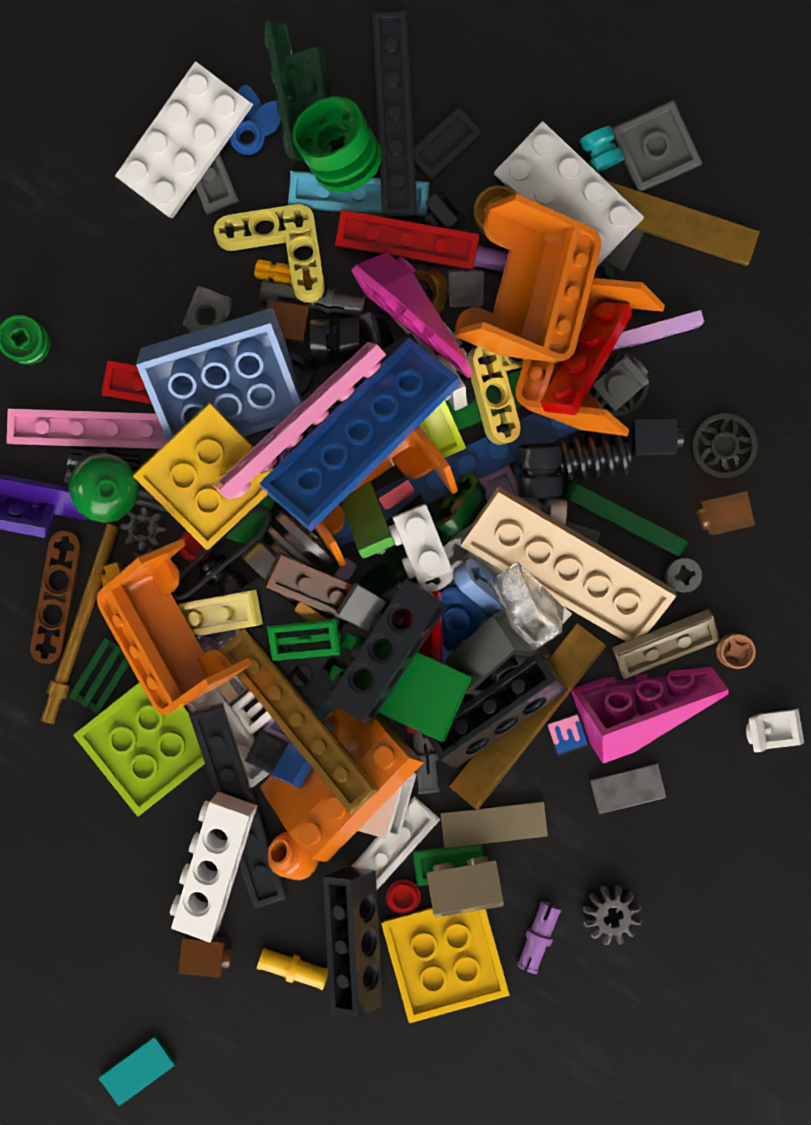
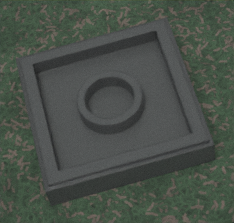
M674 100L612 128L615 134L614 143L623 151L625 156L623 162L636 191H646L702 164Z

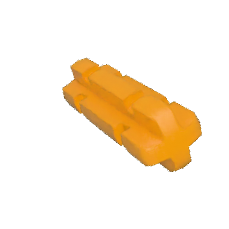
M257 260L254 271L257 279L269 281V278H271L274 282L292 285L288 264L276 262V265H273L271 261ZM310 270L303 271L305 287L312 288L313 283Z

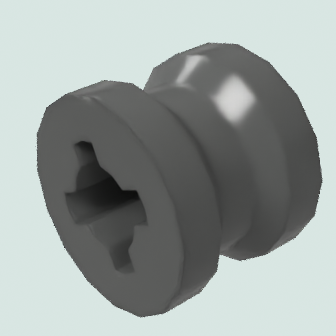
M677 558L666 566L664 579L666 584L677 592H691L700 585L702 570L694 560Z

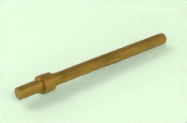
M106 524L54 680L50 679L46 691L49 696L41 717L43 722L54 724L61 701L67 697L70 685L67 683L102 582L101 575L105 573L104 566L108 564L120 529L118 526Z

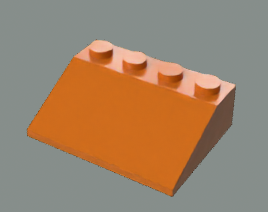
M337 706L323 720L334 727L332 731L380 790L354 814H350L313 768L310 770L301 788L282 782L272 775L260 786V789L289 835L312 860L328 862L424 763L379 713L372 724L360 722Z

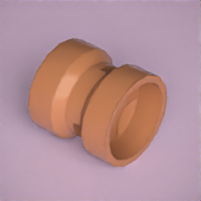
M736 633L726 634L720 638L716 645L717 658L727 667L734 669L746 668L755 658V645L745 635Z

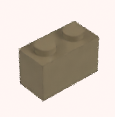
M477 857L467 860V866L454 868L453 863L433 866V872L427 873L434 917L439 918L503 906L504 902L496 861L489 862L488 857Z

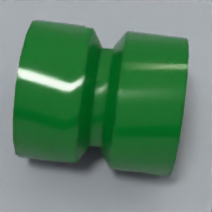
M15 315L7 318L0 325V350L6 357L23 365H34L41 362L48 355L51 348V338L48 331L34 319L25 315Z

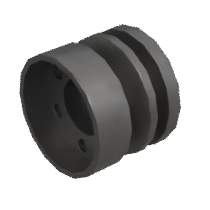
M282 511L276 516V519L286 530L281 534L271 525L268 529V533L275 542L269 546L265 542L258 540L241 555L264 579L278 552L316 568L318 567L313 561L317 557L327 566H330L335 561L319 537L298 520L287 516ZM283 595L293 604H296L298 602V600Z

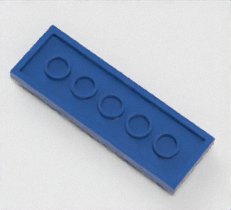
M408 338L381 364L380 368L358 386L259 485L272 499L308 530L312 531L461 384L459 377Z

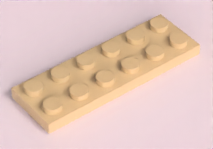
M501 487L496 489L461 539L460 546L626 642L647 634L676 597V590Z

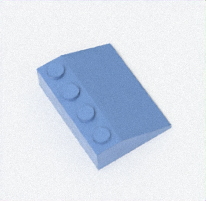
M273 308L140 348L136 366L167 441L209 402L243 436L276 427L303 402L287 345Z

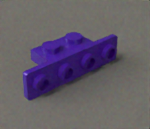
M0 474L1 530L45 538L54 514L81 520L88 519L81 515L71 502L68 487Z

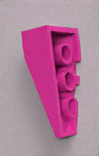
M386 252L356 265L351 270L363 292L370 300L467 378L473 374L468 361L414 276L415 268L401 256L396 260Z
M712 667L673 670L667 676L648 678L647 673L636 674V679L615 681V676L604 677L573 688L572 695L587 739L602 763H606L633 753L728 695V688Z

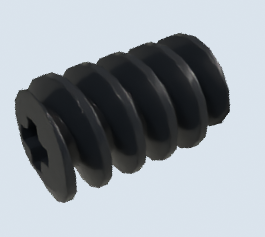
M600 433L595 444L591 435H585L582 446L578 438L574 436L570 439L569 447L566 446L563 438L557 439V444L562 445L560 473L566 472L570 481L574 480L576 470L580 471L583 479L588 478L590 469H593L597 478H600L604 467L608 468L611 476H615L617 466L621 465L625 475L629 474L631 451L628 436H625L623 441L620 435L612 434L609 442L606 435Z

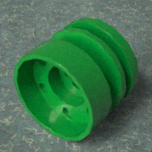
M337 96L320 99L308 106L298 117L294 125L293 142L319 185L326 190L338 193L353 191L368 183L377 173L382 162V148L357 104L350 99Z

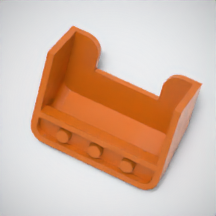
M517 193L488 204L483 225L484 232L491 242L509 250L493 313L478 307L464 310L458 317L453 336L501 356L553 363L569 359L576 349L601 251L599 234L592 227Z

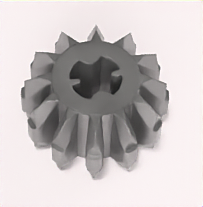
M615 885L612 895H609L606 886H601L600 890L603 897L599 899L596 894L590 893L589 898L595 905L583 906V912L592 915L585 918L583 923L585 927L594 926L590 933L592 938L596 939L603 933L602 938L605 945L610 944L612 935H615L618 944H623L622 933L626 932L630 937L636 935L630 924L641 925V918L632 915L639 912L641 906L639 903H631L634 898L631 891L626 892L621 897L622 888L619 885ZM610 908H614L618 913L614 922H610L608 917H606Z

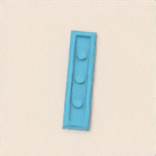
M291 171L288 205L303 204L313 210L338 212L346 210L363 214L369 212L382 214L380 178L372 177L368 183L356 190L338 193L330 192L320 186L311 172ZM416 181L418 218H425L427 216V204L425 202L428 200L429 182Z

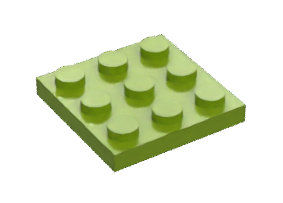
M140 682L73 735L137 816H140L205 764L189 717L190 711L187 707L183 706L167 715L158 713L152 706Z

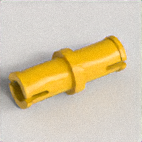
M265 947L262 950L257 965L259 970L286 977L287 982L293 983L295 980L320 990L324 989L328 978V968L302 961L301 956L294 954L293 957L268 950Z

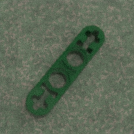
M568 481L563 490V495H561L565 500L676 557H682L689 543L683 538L574 482Z

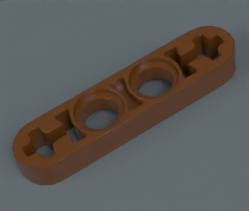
M71 531L55 533L50 538L30 645L32 657L42 664L58 661L62 657L65 648L82 552L80 537ZM65 536L69 537V543L74 544V550L67 551L65 561H72L71 568L66 565H53L54 558L61 560L62 549L57 548V542L64 541ZM62 570L68 575L69 583L65 589L57 590L52 587L50 577L54 571ZM55 604L61 608L63 617L59 623L51 624L46 621L44 611L48 605ZM41 626L48 630L60 629L59 636L56 634L51 636L50 643L56 647V652L50 653L48 658L44 657V651L39 650V644L45 643L48 633H41Z

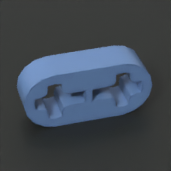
M468 559L454 568L453 578L458 588L486 612L496 614L511 604V596L504 583L478 561Z

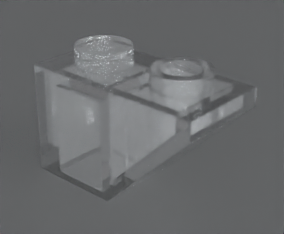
M519 562L491 580V585L511 627L534 650L562 632L564 607Z

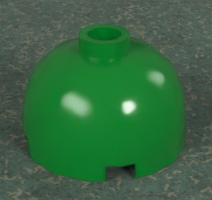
M108 453L90 455L80 461L70 475L68 490L71 502L81 515L91 521L101 523L118 521L130 513L137 502L140 487L139 482L133 477L135 471L127 461L117 455Z

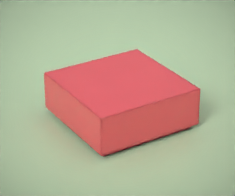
M409 480L380 497L379 501L385 510H389L414 494L415 490Z

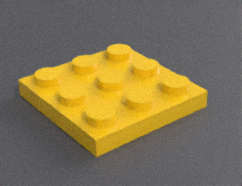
M209 402L133 473V477L208 550L268 495L262 490L259 483L274 467L265 474L259 472L250 481L251 487L241 497L235 498L233 496L230 500L223 497L213 484L254 446Z
M428 907L409 914L381 920L409 1023L510 996L486 909L435 918L433 908Z

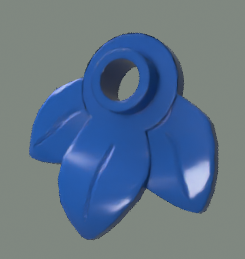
M243 85L237 93L252 103L253 106L230 137V142L237 152L243 155H251L262 148L266 136L278 129L282 118V107L280 101H271L261 105L254 91L247 85ZM246 132L254 135L253 141L248 144L241 141L242 135Z

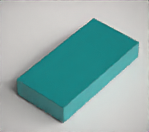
M155 1035L101 1074L98 1079L118 1106H120L175 1066L176 1062Z

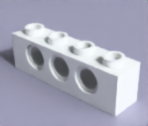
M217 792L210 802H204L198 819L203 822L200 833L196 832L189 847V852L193 853L191 864L185 865L179 881L180 884L184 885L181 896L176 895L170 910V915L175 916L171 929L207 942H211L217 934L257 805ZM214 829L224 831L227 835V840L219 839L215 835ZM204 861L213 862L217 866L218 871L209 870L205 866ZM195 892L203 893L207 897L208 902L198 900Z

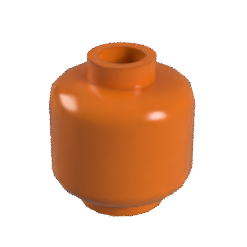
M288 832L277 835L268 848V865L274 873L281 877L303 880L308 878L318 865V861L310 859Z

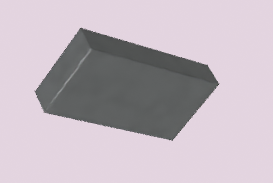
M658 763L590 779L599 814L666 798Z

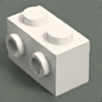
M421 504L391 516L394 524L388 527L395 545L403 544L408 557L402 559L409 579L416 577L418 583L422 584L453 571L426 504Z

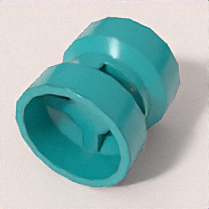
M611 126L593 131L579 141L583 151L592 152L589 164L596 172L608 169L625 159L622 149L617 147L615 143L611 144L615 137Z

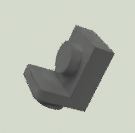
M625 356L594 383L592 388L615 412L649 382L645 377L648 371L635 357L630 360Z

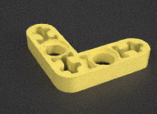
M294 204L231 214L221 217L216 222L214 234L217 243L222 249L227 251L286 242L295 296L299 300L309 303L317 301L322 297L325 285L316 225L312 210L308 206ZM296 217H302V227H296ZM279 219L284 220V231H281ZM261 221H270L274 224L273 230L268 234H259L255 231V228ZM248 224L251 236H246L244 225ZM228 228H234L233 238H227ZM308 246L313 250V254L307 260H299L294 256L296 249ZM310 270L313 283L312 290H305L303 286L305 284L303 271Z
M477 346L468 353L467 361L473 372L470 378L487 438L494 444L504 445L516 440L521 430L506 372L522 368L525 359L522 358L520 362H515L508 356H501ZM489 356L491 363L480 365L478 358ZM495 373L496 378L483 382L482 377ZM489 385L497 386L501 392V400L498 404L491 403L486 397V390ZM504 407L505 412L492 416L491 411ZM501 423L508 424L509 431L498 433L496 426H499Z

